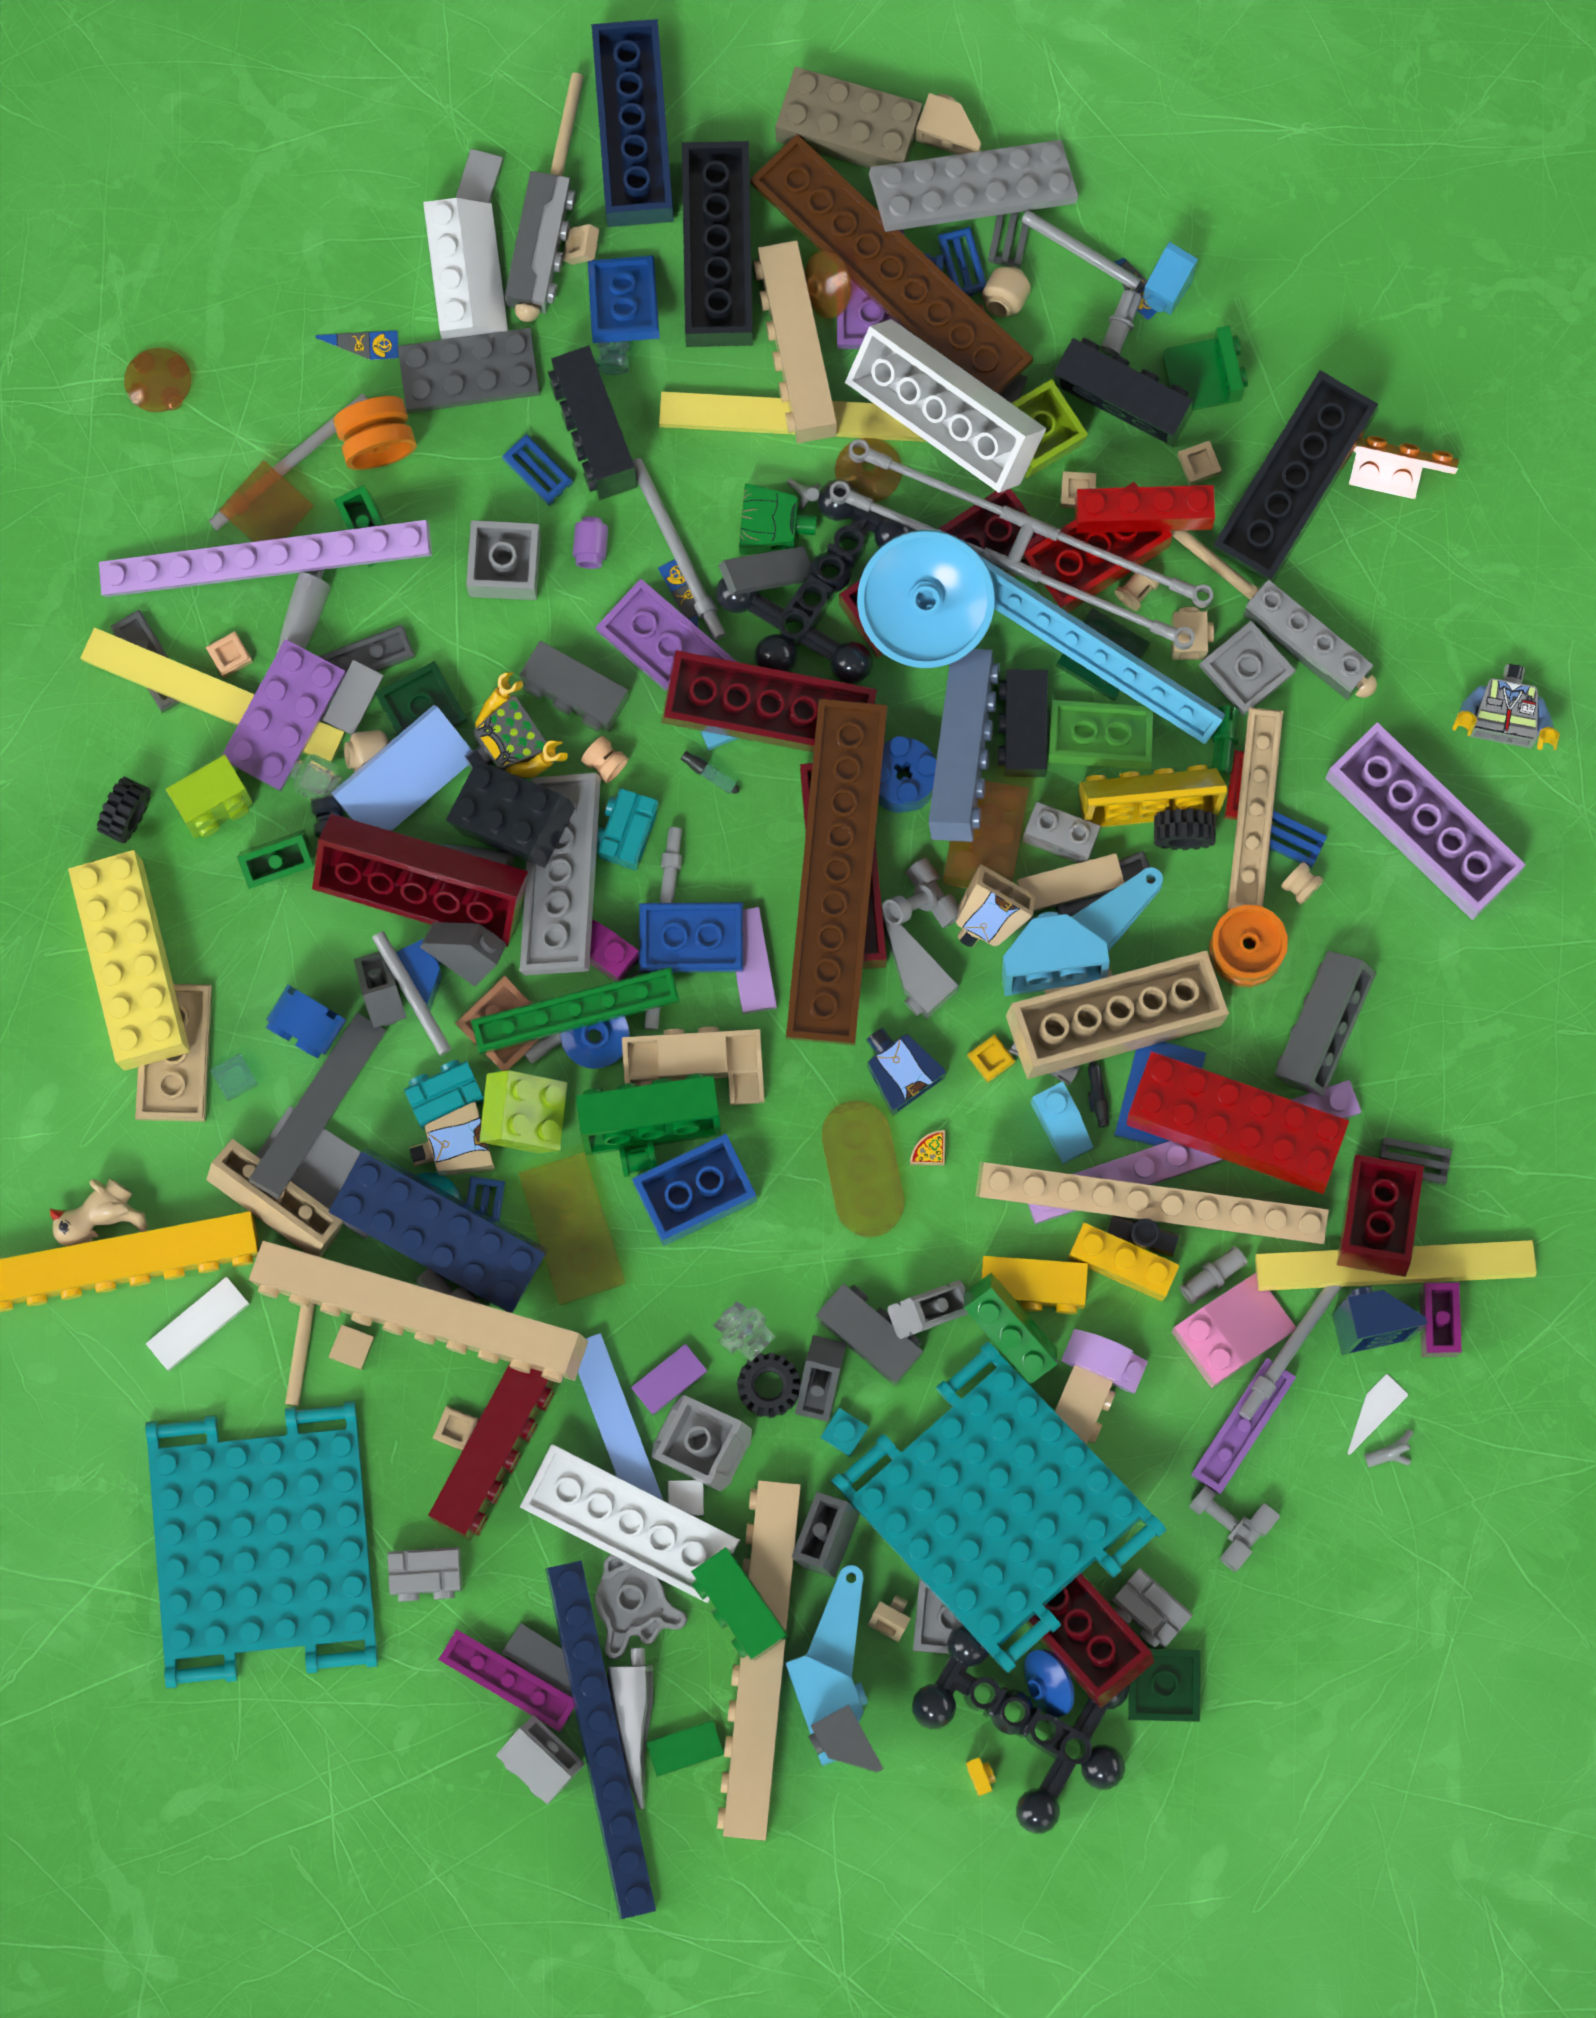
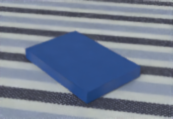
M654 256L587 261L593 343L660 339Z
M742 902L639 903L640 973H650L671 967L672 973L743 972Z
M1166 1042L1136 1049L1114 1136L1151 1146H1157L1170 1141L1126 1125L1128 1114L1152 1051L1202 1069L1206 1056L1205 1052Z

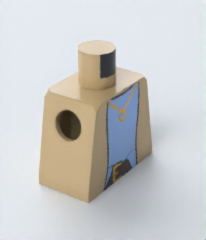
M980 864L958 907L956 924L962 928L958 933L959 940L968 947H974L980 939L992 946L1000 945L1033 916L1036 896Z
M476 1102L470 1103L425 1125L428 1142L409 1147L415 1167L434 1162L439 1176L495 1170L488 1144L479 1142L482 1121Z

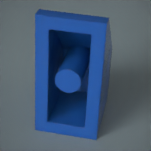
M422 939L396 953L430 1010L443 975L439 965L443 963L420 948L423 942Z

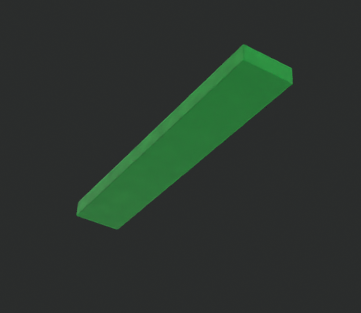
M669 967L471 1020L478 1052L481 1055L680 1002L672 969Z

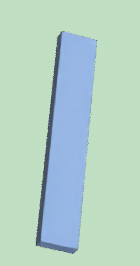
M601 1333L586 1338L588 1344L578 1374L618 1478L663 1500Z

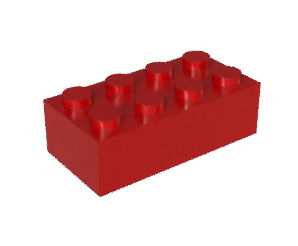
M1134 481L1126 487H1138V485ZM1075 520L1061 528L1060 531L1141 566L1168 549L1173 537L1170 531L1076 534ZM1050 538L1044 539L1025 551L1021 559L1022 563L1041 570L1042 574L1093 596L1132 572L1058 539L1054 541ZM1039 581L1037 583L1033 582L1043 597L1068 613L1086 602Z

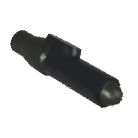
M1097 1061L1089 1063L1087 1068L1091 1091L1088 1092L1090 1110L1095 1113L1098 1127L1102 1128L1109 1126V1108L1101 1065Z

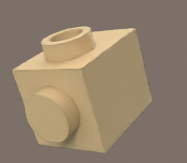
M1183 607L1179 609V612H1173L1171 626L1178 629L1180 627H1188L1194 632L1195 638L1193 645L1187 650L1178 649L1174 642L1171 641L1172 660H1204L1208 653V643H1213L1214 624L1213 622H1207V611H1199L1196 607ZM1186 634L1178 636V640L1181 643H1188L1190 641L1189 636Z

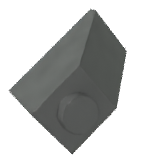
M433 922L420 948L470 984L476 986L497 966L507 943L481 924Z
M380 951L354 959L362 995L373 1028L382 1025H392L399 1020L407 1018L396 979Z
M815 1335L812 1336L795 1414L829 1422L847 1343Z
M849 1704L811 1725L814 1733L808 1737L818 1755L825 1752L828 1759L876 1773L884 1769Z

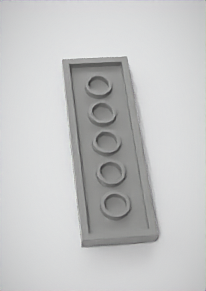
M1062 140L871 167L869 172L885 232L1076 204L1078 199V193Z
M597 773L532 778L533 783L562 794L575 807V810L546 867L543 868L527 861L526 871H528L524 897L520 972L524 975L589 971L601 777Z

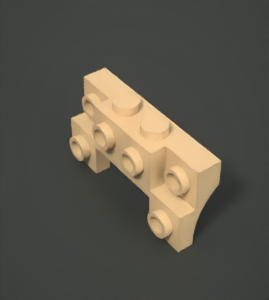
M702 1027L698 1029V1033L684 1034V1029L664 1030V1035L622 1037L625 1084L634 1083L638 1086L651 1085L652 1081L661 1078L678 1081L685 1080L691 1074L703 1073L706 1076L713 1075L714 1079L728 1078L730 1105L764 1103L760 1029L719 1032L718 1027Z

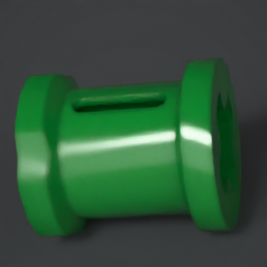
M653 1141L648 1142L647 1146L631 1149L619 1148L624 1177L630 1176V1173L651 1170L657 1167Z

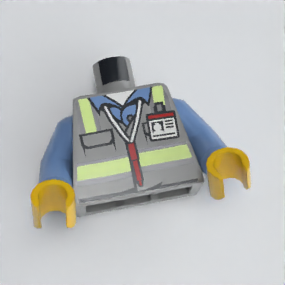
M1515 664L1505 665L1503 680L1492 678L1486 686H1478L1462 702L1460 711L1452 726L1454 731H1456L1458 726L1465 727L1468 730L1467 736L1530 749L1536 743L1538 736V750H1542L1543 743H1549L1554 747L1553 750H1557L1560 736L1559 732L1554 729L1553 720L1544 699L1538 696L1537 687L1523 684L1525 668Z

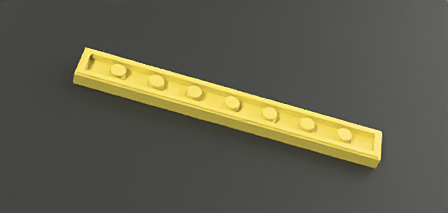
M661 392L659 427L795 435V432H788L785 413L790 412L788 401L782 402L781 398ZM832 401L837 422L836 437L927 442L874 403Z
M97 628L93 629L81 655V660L237 726L255 695ZM319 722L303 753L331 764L345 735L344 731Z
M1533 1240L1413 1246L1411 1264L1406 1277L1338 1266L1339 1250L1256 1254L1255 1256L1258 1291L1324 1288L1332 1285L1347 1287L1535 1277L1537 1273Z

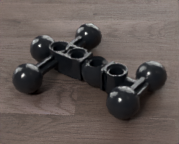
M835 479L828 481L820 488L817 505L821 513L828 519L834 521L851 519L853 521L850 526L841 527L835 533L834 544L829 543L827 551L819 554L812 561L806 582L799 587L786 609L784 610L758 594V591L730 596L723 577L719 580L716 587V598L726 611L736 614L749 611L779 630V634L768 635L757 644L755 649L757 666L789 672L797 661V649L795 646L803 644L829 660L833 675L841 682L855 684L863 681L872 670L873 658L870 651L863 644L853 641L839 644L815 629V627L826 612L827 601H832L834 593L840 592L849 584L855 562L863 555L864 539L870 531L874 533V540L878 548H880L886 542L901 534L917 530L871 510L867 512L848 503H834L830 498V487L836 481L847 483L850 490L858 493L856 487L849 481ZM838 488L834 491V494L837 497H843L846 491ZM852 539L858 546L851 551H847L840 546V543L843 540ZM832 566L839 570V575L834 578H827L822 574V570L826 567ZM809 594H816L821 598V602L818 605L810 606L803 599ZM796 621L803 625V629L799 633L792 634L785 629V626L790 622Z
M962 1624L955 1626L947 1640L950 1658L935 1684L921 1687L914 1695L912 1701L913 1715L916 1721L929 1729H941L947 1726L954 1718L956 1712V1700L953 1696L956 1690L963 1694L964 1700L970 1708L984 1710L983 1715L991 1717L994 1726L998 1730L1008 1735H1017L1020 1738L1025 1737L1031 1745L1055 1759L1040 1787L1024 1792L1018 1800L1016 1817L1026 1831L1042 1834L1052 1830L1058 1823L1060 1805L1057 1798L1077 1764H1081V1771L1085 1781L1096 1789L1108 1790L1119 1784L1125 1773V1761L1121 1753L1115 1747L1107 1744L1092 1747L1090 1739L1106 1710L1121 1706L1127 1699L1130 1690L1129 1685L1102 1708L1086 1692L1089 1699L1074 1726L1071 1727L1055 1716L1041 1714L1042 1709L1039 1707L1034 1708L1031 1699L1024 1692L1016 1689L1008 1690L1004 1686L999 1687L998 1683L991 1678H976L967 1673L968 1667H976L982 1664L989 1657V1653ZM979 1684L985 1685L990 1691L989 1700L985 1704L979 1703L974 1696L975 1688ZM1010 1702L1015 1703L1020 1709V1716L1015 1722L1009 1721L1005 1716V1707ZM1041 1720L1045 1721L1050 1727V1735L1044 1741L1040 1740L1035 1733L1036 1724ZM1070 1739L1076 1740L1080 1745V1754L1075 1759L1070 1758L1066 1753L1065 1746Z

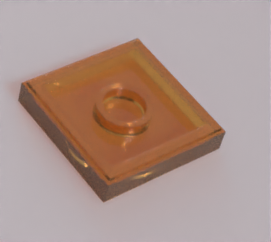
M262 460L218 511L252 542L286 538L314 505L266 461Z

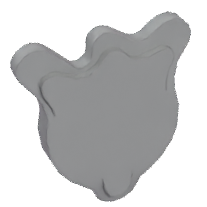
M610 1555L605 1559L603 1564L604 1573L595 1594V1605L600 1618L607 1627L605 1653L609 1658L618 1659L622 1657L629 1639L633 1635L639 1636L644 1644L650 1645L655 1641L662 1629L679 1630L686 1625V1614L668 1602L665 1597L664 1588L657 1577L614 1555Z

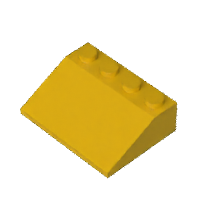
M1207 765L1190 766L1187 768V771L1174 772L1172 768H1162L1153 771V775L1140 776V772L1131 771L1120 774V778L1106 779L1105 775H1092L1086 777V781L1080 782L1079 785L1082 819L1101 827L1154 822V815H1157L1158 812H1165V810L1175 811V809H1193V811L1201 809L1204 812L1210 811L1218 816L1227 794V786L1217 768L1208 769Z

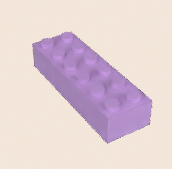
M1378 722L1327 773L1325 779L1472 921L1526 866L1518 856Z

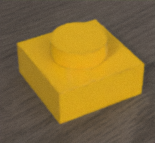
M980 1757L966 1762L967 1770L978 1797L993 1791L990 1784L996 1782L989 1762L982 1764Z

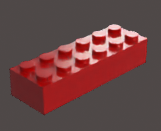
M1151 1051L1131 1105L1126 1125L1324 1195L1349 1120Z

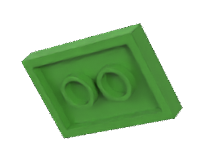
M1052 700L1048 763L1151 770L1154 711L1146 706Z

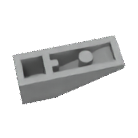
M883 916L885 933L901 987L906 996L904 1003L916 1016L922 1013L928 1019L957 993L958 985L901 924L892 926Z

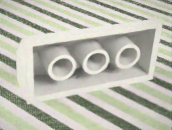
M461 198L423 202L441 339L508 331L492 204Z

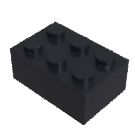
M476 760L446 821L462 835L545 868L575 807L558 792Z

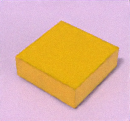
M995 1034L967 1054L969 1060L987 1083L1016 1062Z

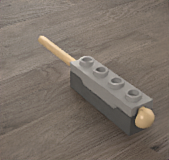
M572 73L570 77L550 174L530 171L505 292L507 307L515 308L516 316L524 322L534 321L540 313L546 314L548 303L554 304L557 284L553 283L555 272L560 273L563 253L559 252L561 241H567V232L570 225L569 221H565L567 209L573 210L576 190H571L570 178L563 177L584 79V76L579 73Z
M1170 531L1176 540L1250 600L1246 605L1244 617L1252 621L1260 630L1342 697L1348 700L1357 689L1359 690L1355 695L1361 698L1369 697L1376 691V678L1371 675L1367 679L1374 665L1269 579L1259 589L1188 531Z

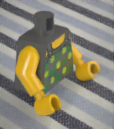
M513 672L504 673L499 677L498 687L485 701L475 722L474 738L480 747L465 755L464 758L471 770L476 760L521 778H535L552 766L553 761H565L568 754L561 752L556 755L555 749L558 745L562 744V741L551 740L546 742L517 697L514 695L510 698V693L522 689L523 682L517 681L511 687L508 680L513 675Z

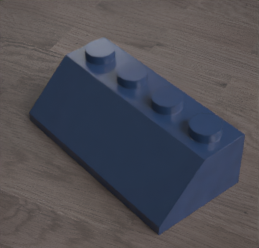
M1372 1286L1352 1290V1294L1347 1295V1299H1344L1343 1303L1339 1304L1340 1307L1332 1314L1342 1355L1410 1341L1427 1325L1425 1316L1384 1290L1373 1292Z

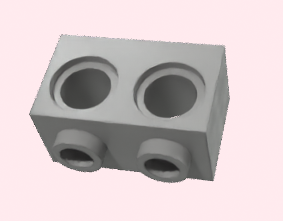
M1036 802L1024 832L1023 842L1076 863H1081L1089 860L1101 826Z

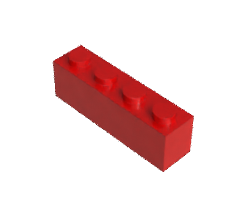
M1214 485L1077 489L1075 496L1076 534L1212 530L1215 520Z

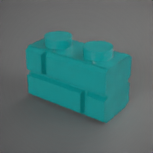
M619 789L617 797L611 796L605 811V815L609 816L605 829L600 827L597 832L598 858L637 871L659 810V802L625 789Z
M458 1059L450 1061L440 1067V1073L432 1077L422 1074L408 1082L410 1087L405 1088L404 1091L422 1131L425 1130L426 1124L470 1103L476 1102L477 1106L484 1103V1097L467 1061L460 1063Z

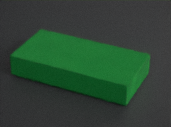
M713 1720L646 1742L657 1777L724 1755Z

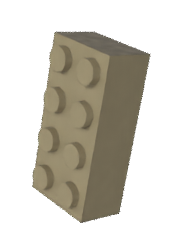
M795 67L775 126L776 142L787 144L798 134L818 154L869 169L876 166L908 162L916 137V127L922 114V103Z

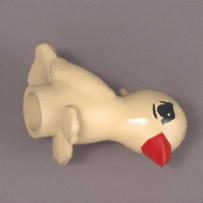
M110 1178L105 1185L98 1180L91 1179L89 1183L95 1191L77 1209L57 1210L50 1208V1216L53 1220V1235L60 1244L65 1246L92 1242V1237H98V1234L92 1230L95 1225H111L124 1221L132 1223L140 1232L147 1231L148 1229L145 1213L131 1208L127 1203L133 1193Z

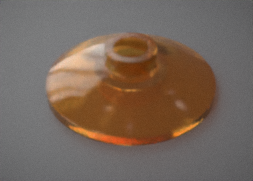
M820 251L809 259L804 272L811 307L823 318H835L840 316L849 304L851 279L845 263L837 254L831 251Z
M861 438V440L867 442L869 448L892 457L893 461L901 464L899 455L888 443L876 438ZM851 443L845 446L836 460V479L849 481L856 487L859 494L873 499L874 503L888 498L897 489L902 474L890 468L886 470L876 465L872 471H865L862 466L867 461L857 463L851 460L849 457V446ZM856 447L853 449V452L856 455H862L865 453V450L862 447Z

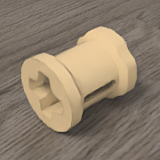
M1133 572L1134 575L1123 587H1118L1115 590V594L1129 609L1138 611L1141 607L1140 602L1151 590H1156L1159 587V582Z

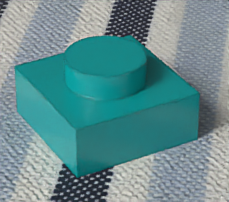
M839 1408L820 1438L850 1457L869 1427Z

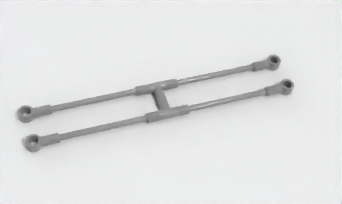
M857 439L851 442L849 457L854 462L867 461L886 470L890 468L1000 515L1001 519L1020 526V531L1008 556L988 548L982 549L966 542L981 557L993 565L1020 577L1022 576L1032 582L1037 583L1039 581L1150 629V632L1173 641L1174 645L1180 650H1187L1193 645L1195 636L1190 628L1180 627L1178 629L1157 619L1152 621L1042 574L1041 570L1022 563L1021 559L1033 533H1037L1054 541L1058 539L1169 586V590L1192 599L1194 605L1200 608H1205L1212 602L1213 591L1209 586H1195L1176 577H1173V579L1060 532V528L1007 506L1001 507L892 460V457L869 448V445L864 440ZM856 447H862L864 448L865 453L862 455H856L854 454L853 449ZM836 481L830 487V498L836 504L848 503L867 512L871 510L916 530L938 531V529L874 503L873 499L850 490L848 484L843 481ZM841 488L846 491V494L843 497H837L834 491ZM1205 592L1209 598L1206 601H1201L1197 598L1196 594ZM1186 634L1189 636L1190 641L1188 643H1181L1178 640V636Z

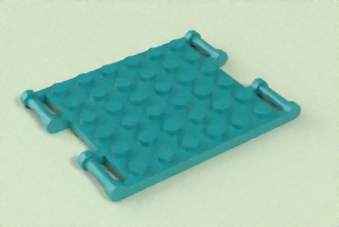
M987 1341L980 1347L981 1352L947 1382L943 1380L935 1387L952 1407L902 1452L896 1448L885 1434H882L875 1440L877 1444L842 1475L840 1473L835 1475L831 1482L993 1659L1009 1673L1016 1666L1014 1662L1049 1631L1054 1632L1061 1626L1056 1617L1044 1607L1095 1560L1114 1578L1122 1571L1120 1567L1152 1538L1155 1536L1160 1537L1167 1529L1015 1371L997 1349ZM991 1362L996 1369L965 1397L960 1399L956 1392ZM887 1454L892 1461L856 1492L851 1485ZM1140 1520L1146 1525L1112 1556L1105 1552ZM1036 1615L1040 1619L1005 1652L1001 1650L999 1646L1030 1618Z
M345 1401L344 1405L301 1410H297L296 1407L285 1408L287 1435L219 1442L216 1415L205 1416V1420L166 1424H158L157 1421L146 1422L145 1430L148 1444L165 1665L164 1677L167 1689L177 1688L178 1684L220 1679H226V1682L238 1681L236 1653L305 1646L307 1674L318 1673L319 1669L364 1664L367 1665V1668L378 1667L355 1401ZM346 1419L347 1429L299 1434L298 1424ZM205 1433L207 1436L206 1444L160 1448L159 1438ZM365 1640V1650L318 1655L317 1645ZM224 1655V1665L177 1670V1660Z

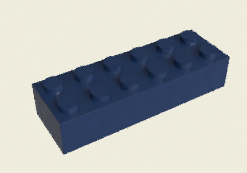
M658 19L591 24L607 227L674 222Z
M369 1148L361 1151L328 1211L332 1215L509 1313H513L516 1310L549 1250Z

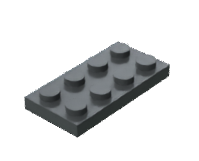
M530 328L398 346L407 414L540 395Z

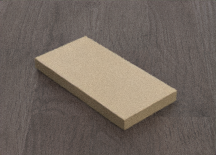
M174 984L190 1052L138 1067L135 1119L143 1121L206 1122L212 986Z

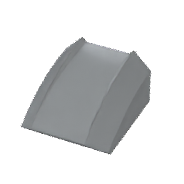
M683 1395L672 1406L653 1443L652 1458L721 1492L732 1483V1478L747 1448L751 1445L752 1428L736 1418Z

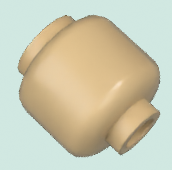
M1000 267L995 269L982 291V299L988 311L995 316H1013L1018 314L1031 292V285L1020 269L1016 267Z
M381 730L352 734L349 742L344 744V757L347 768L353 769L355 773L392 740L388 741L387 736Z

